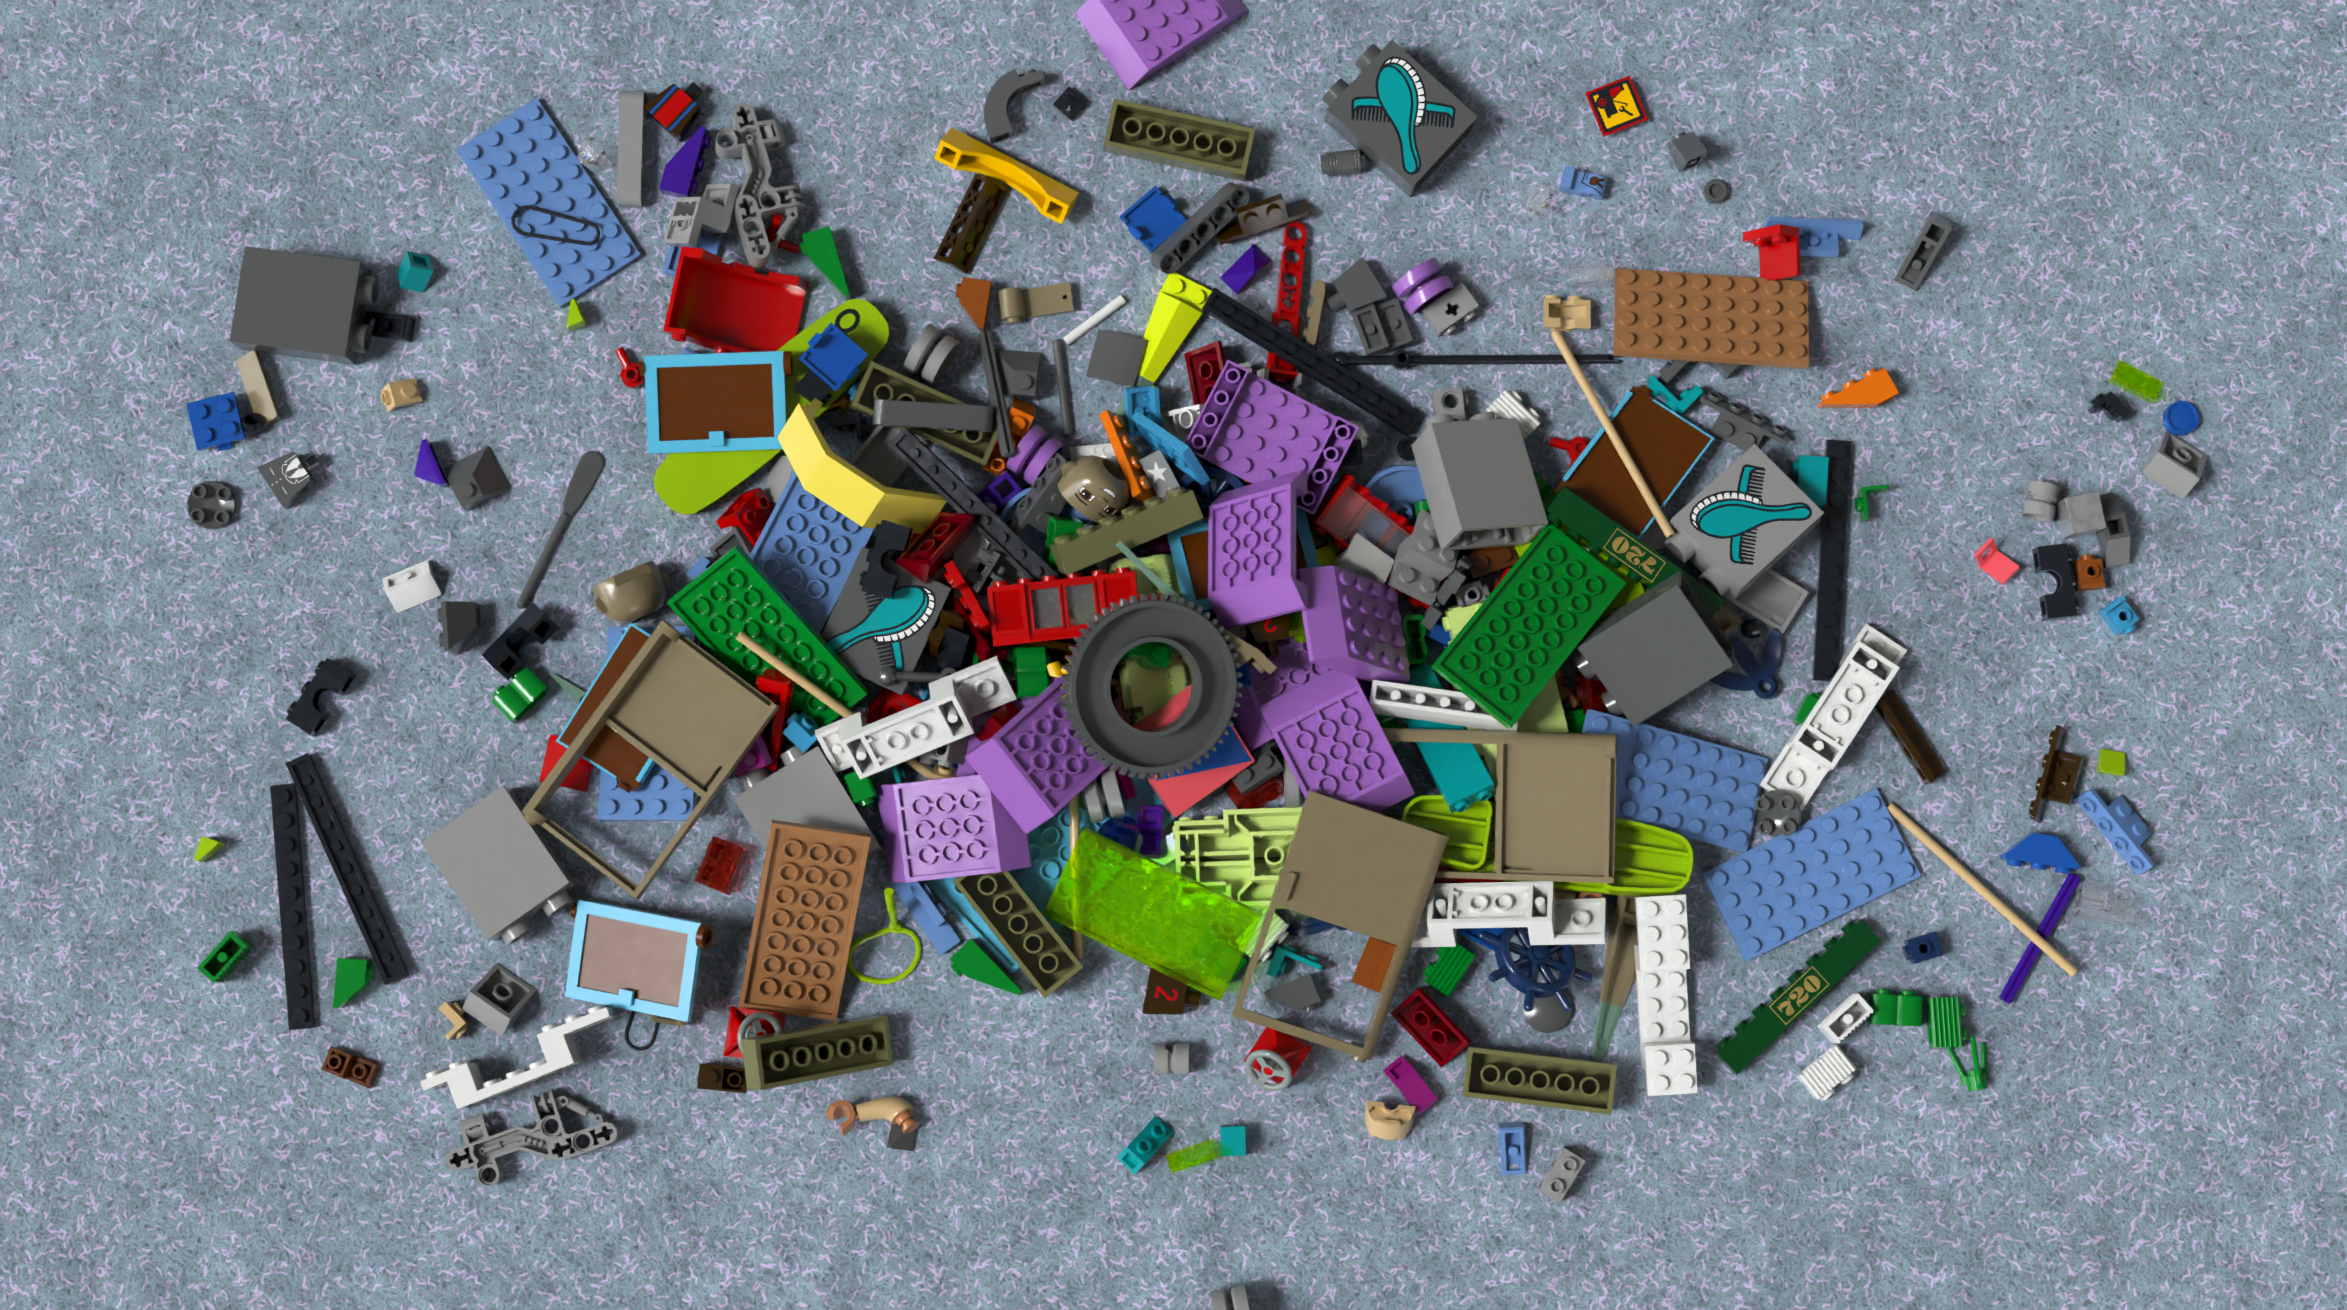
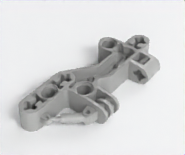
M741 103L733 110V128L722 130L717 134L715 153L722 159L742 157L747 177L735 203L734 217L748 263L752 267L761 268L768 263L770 252L777 250L778 243L781 239L784 240L794 223L797 222L798 213L803 211L806 206L804 202H801L803 198L799 194L801 191L800 186L789 185L774 188L769 185L772 168L767 152L780 149L786 145L780 120L757 121L753 107L749 104ZM728 142L732 146L724 147L721 143ZM771 202L775 206L767 207L763 203ZM746 210L749 211V217H748V218H746V216H747ZM775 214L786 216L785 221L776 233V239L769 242L763 221L773 219ZM755 229L758 233L750 234L746 230ZM756 245H758V252H755Z
M552 1088L549 1089V1094L542 1092L540 1097H536V1095L531 1096V1102L537 1118V1125L533 1129L519 1126L493 1135L484 1113L460 1121V1130L465 1145L451 1150L447 1154L446 1164L454 1171L465 1170L474 1166L479 1182L484 1186H493L500 1183L504 1176L499 1157L523 1150L555 1161H563L612 1144L619 1139L621 1132L615 1122H605L602 1114H595L589 1111V1107L571 1099L567 1095L557 1097ZM567 1107L585 1117L588 1115L594 1118L597 1125L570 1133L561 1109ZM551 1108H553L555 1115H549L544 1118L542 1111L549 1113ZM551 1119H555L559 1124V1128L555 1133L550 1132L548 1129V1122ZM480 1125V1127L470 1130V1128ZM605 1126L607 1127V1129L613 1130V1134L610 1135V1140L608 1136L597 1139L595 1135L605 1132ZM583 1134L590 1138V1145L587 1148H583L579 1144V1138ZM572 1143L573 1148L563 1151V1156L561 1153H556L559 1144L565 1146ZM470 1153L471 1158L462 1160L461 1164L455 1163L454 1159L458 1155L462 1156ZM489 1167L493 1168L496 1172L494 1181H489L485 1176L486 1170Z

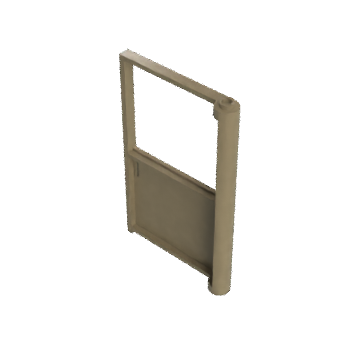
M661 620L522 810V813L525 815L523 819L534 827L536 824L544 827L630 895L640 899L780 706L672 625ZM605 725L609 726L702 798L639 885L631 881L543 812L546 804Z
M1382 728L1388 742L1481 743L1497 745L1495 869L1493 872L1437 870L1435 877L1614 883L1617 734ZM1388 808L1378 813L1388 816Z
M1309 789L1231 1013L1232 1016L1352 1055L1351 1058L1358 1062L1365 1063L1366 1060H1371L1449 835L1430 828L1425 829ZM1277 907H1283L1396 945L1362 1044L1357 1042L1348 1043L1242 1007Z

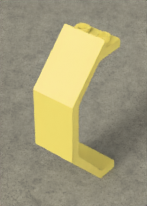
M814 398L810 405L805 403L802 406L798 403L777 438L803 488L861 527L875 529L876 524H881L883 519L914 528L912 533L921 534L940 513L947 501L940 494L883 486L830 450L814 421V416L823 403Z

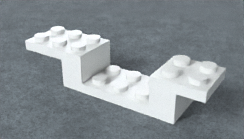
M1867 623L1864 624L1840 660L1839 669L1805 721L1796 727L1765 774L1760 786L1766 791L1781 790L1787 792L1796 799L1802 811L1826 773L1834 769L1899 670L1900 667L1897 665L1907 650Z
M992 657L929 683L931 699L867 725L861 712L816 729L815 736L835 773L853 766L859 779H863L973 734L972 717L1017 699L1016 693L998 657Z
M1553 881L1436 883L1431 887L1429 900L1424 907L1411 947H1456L1457 929L1511 927H1528L1530 945L1605 944L1606 898L1556 899Z
M1686 894L1635 897L1638 944H1634L1641 1067L1645 1069L1647 1096L1698 1093L1695 1043L1690 1040L1686 969H1690Z
M601 1004L588 1009V1015L575 1014L566 1018V1023L563 1025L553 1023L543 1027V1032L537 1034V1038L546 1060L530 1064V1070L525 1071V1069L512 1071L506 1074L507 1079L503 1081L501 1078H496L484 1083L477 1063L469 1062L467 1059L450 1064V1069L447 1071L445 1069H437L425 1074L427 1079L420 1081L424 1091L434 1090L448 1084L457 1109L471 1107L581 1063L582 1061L572 1034L617 1017L614 1007H607Z

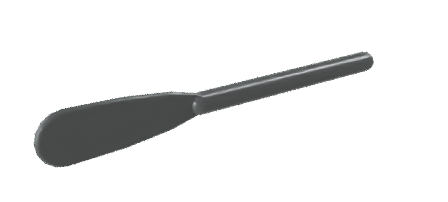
M588 451L580 458L564 497L561 515L517 602L518 608L524 609L527 606L569 519L580 508L604 466V460L598 452Z

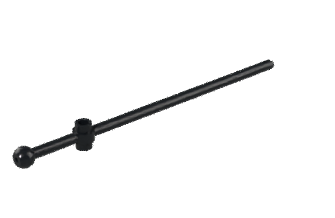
M1397 350L1393 355L1348 356L1344 351H1337L1333 354V361L1345 368L1348 365H1392L1397 370H1405L1409 365L1567 364L1562 355H1410L1405 350ZM1573 354L1578 364H1619L1622 361L1609 360V358H1621V356H1613V354ZM1401 357L1405 362H1399L1397 358Z

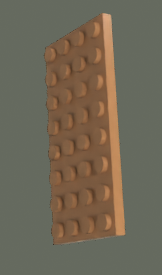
M1615 268L1613 356L1808 369V281L1783 279L1767 281V278Z
M771 820L738 1007L837 1020L871 834Z

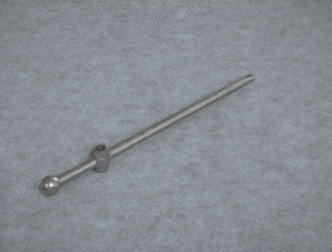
M887 666L880 670V683L884 686H891L895 681L934 682L946 677L948 673L953 674L957 671L953 668H945L941 672H897L892 667ZM1006 674L1010 683L1015 684V675ZM1112 676L1110 686H1121L1119 676Z

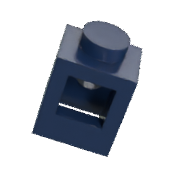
M1930 932L1904 940L1905 946L1902 947L1905 959L1907 961L1910 960L1911 964L1944 955L1937 932ZM1921 944H1924L1926 946L1925 953H1921L1919 951V946Z

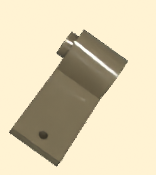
M1071 282L1024 290L1019 287H1012L998 291L1002 321H1007V325L1020 324L1022 319L1075 311Z

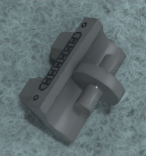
M984 548L980 549L976 560L985 565L984 569L979 573L975 569L970 568L964 576V579L973 586L972 590L977 593H983L991 578L992 581L988 587H993V582L1007 581L1002 578L1007 570L1006 568L1000 566L995 573L1004 558L1001 553L997 551L992 552Z

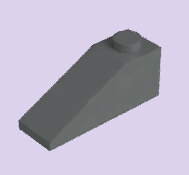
M1931 211L1894 280L1916 291L1950 233L1953 222Z

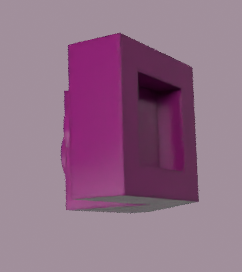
M1402 1055L1383 1070L1387 1078L1401 1092L1405 1101L1410 1106L1416 1107L1415 1112L1418 1115L1438 1101L1421 1076Z

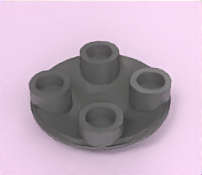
M206 481L192 488L187 501V510L191 520L200 527L217 529L228 524L233 518L236 511V498L232 490L225 484L218 481Z
M1781 790L1767 791L1756 800L1755 806L1757 809L1754 819L1758 824L1760 833L1773 837L1783 833V836H1789L1799 827L1802 817L1801 808L1796 799L1787 792Z
M1555 995L1548 998L1535 997L1534 1008L1530 1012L1524 1010L1523 1002V1014L1527 1023L1533 1029L1540 1032H1556L1562 1029L1571 1017L1572 1010L1566 1012Z

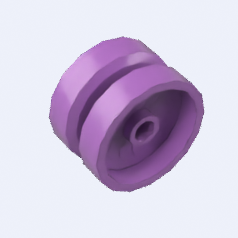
M1435 257L1410 270L1392 286L1398 298L1410 296L1404 304L1410 316L1422 312L1424 308L1455 286L1449 276L1442 275L1437 277L1442 271V266Z
M1038 424L1033 426L1015 448V454L1009 458L1006 467L1016 475L1025 470L1024 481L1031 486L1045 470L1048 461L1056 453L1062 454L1065 448V444L1056 437L1046 442L1048 432Z

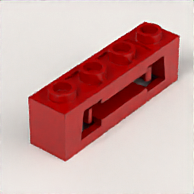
M766 668L762 675H758L755 688L774 703H777V700L780 698L778 704L780 708L774 715L771 736L766 735L764 739L773 763L762 767L776 771L782 762L780 756L784 753L786 736L782 732L788 727L785 722L789 719L794 681L779 670ZM767 726L761 732L762 738L767 731Z

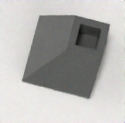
M443 601L441 602V608H438L437 612L438 621L442 623L443 632L439 633L440 646L444 647V651L452 655H459L481 629L480 605L476 602Z

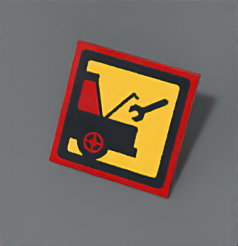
M1630 76L1585 93L1603 137L1648 120Z

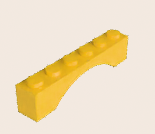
M952 127L941 139L934 157L935 160L955 170L980 173L1006 183L1023 194L1037 208L1040 214L1060 224H1063L1072 212L1079 192Z

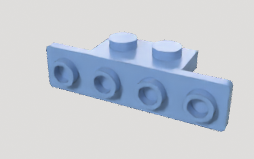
M1779 216L1767 217L1765 227L1778 224L1798 227L1800 256L1837 257L1839 253L1838 239L1859 240L1864 226L1862 220Z
M2092 788L2076 798L2077 803L2137 875L2144 873L2155 865L2140 846L2152 832L2122 795L2116 797L2108 805L2104 803Z
M919 881L907 883L890 882L940 954H944L960 942L959 937L944 917L947 914L939 902L936 904L930 897L933 893L925 882L922 884Z

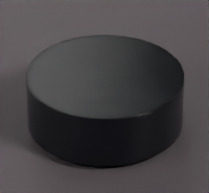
M1407 436L1399 441L1397 453L1401 459L1405 461L1415 460L1411 447L1416 441L1415 437Z

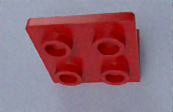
M1778 224L1743 232V242L1752 243L1753 247H1759L1760 278H1767V281H1777L1800 275L1798 227Z
M759 487L742 493L716 523L721 529L739 526L752 545L755 546L774 506Z

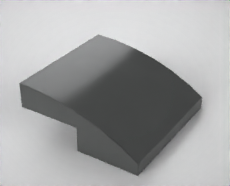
M1398 298L1376 307L1374 304L1351 312L1367 356L1383 354L1415 344Z
M1098 330L1086 376L1093 379L1111 381L1117 385L1135 387L1148 341L1120 333Z

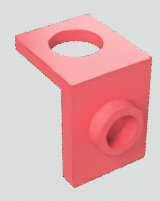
M1992 538L1974 554L1979 568L2002 585L2020 569L2016 563L1997 550L1995 541ZM1990 547L1988 553L1982 557L1983 553Z

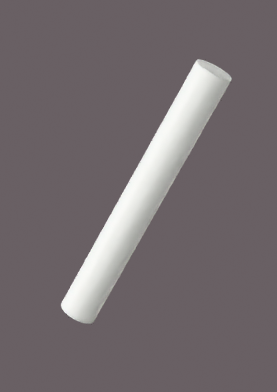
M1119 295L1064 336L1063 340L1069 346L1126 302L1123 297Z

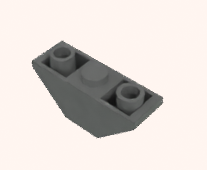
M2114 493L2099 495L2106 528L2096 534L2104 569L2129 564L2131 536L2125 512Z

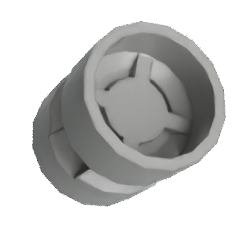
M2029 481L2026 493L2029 500L2024 501L2021 515L2037 521L2052 522L2056 511L2053 502L2058 501L2061 488L2048 482Z
M1154 1043V1075H1168L1170 1071H1173L1175 1075H1189V1043H1175L1173 1047H1170L1168 1043Z

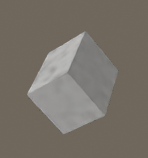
M2099 492L2064 498L2054 504L2061 540L2095 534L2106 528Z

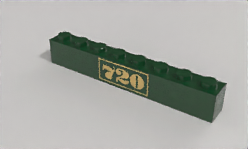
M1566 487L1559 488L1545 508L1549 522L1555 526L1561 524L1568 529L1566 533L1577 541L1582 539L1588 544L1586 547L1597 555L1602 553L1608 558L1606 561L1616 569L1623 568L1628 572L1627 577L1636 583L1641 581L1647 585V591L1680 571L1712 618L1724 602L1723 598Z
M1850 919L1841 927L1843 932L1837 938L1834 936L1829 938L1823 944L1825 949L1819 955L1816 952L1805 961L1807 966L1801 972L1798 969L1795 970L1787 978L1789 981L1787 985L1783 988L1778 986L1769 994L1771 999L1765 1005L1762 1002L1751 1011L1753 1016L1747 1022L1744 1019L1741 1020L1733 1028L1735 1033L1730 1038L1724 1036L1715 1045L1718 1049L1713 1053L1734 1075H1738L1880 942L1879 938L1861 919L1855 921Z

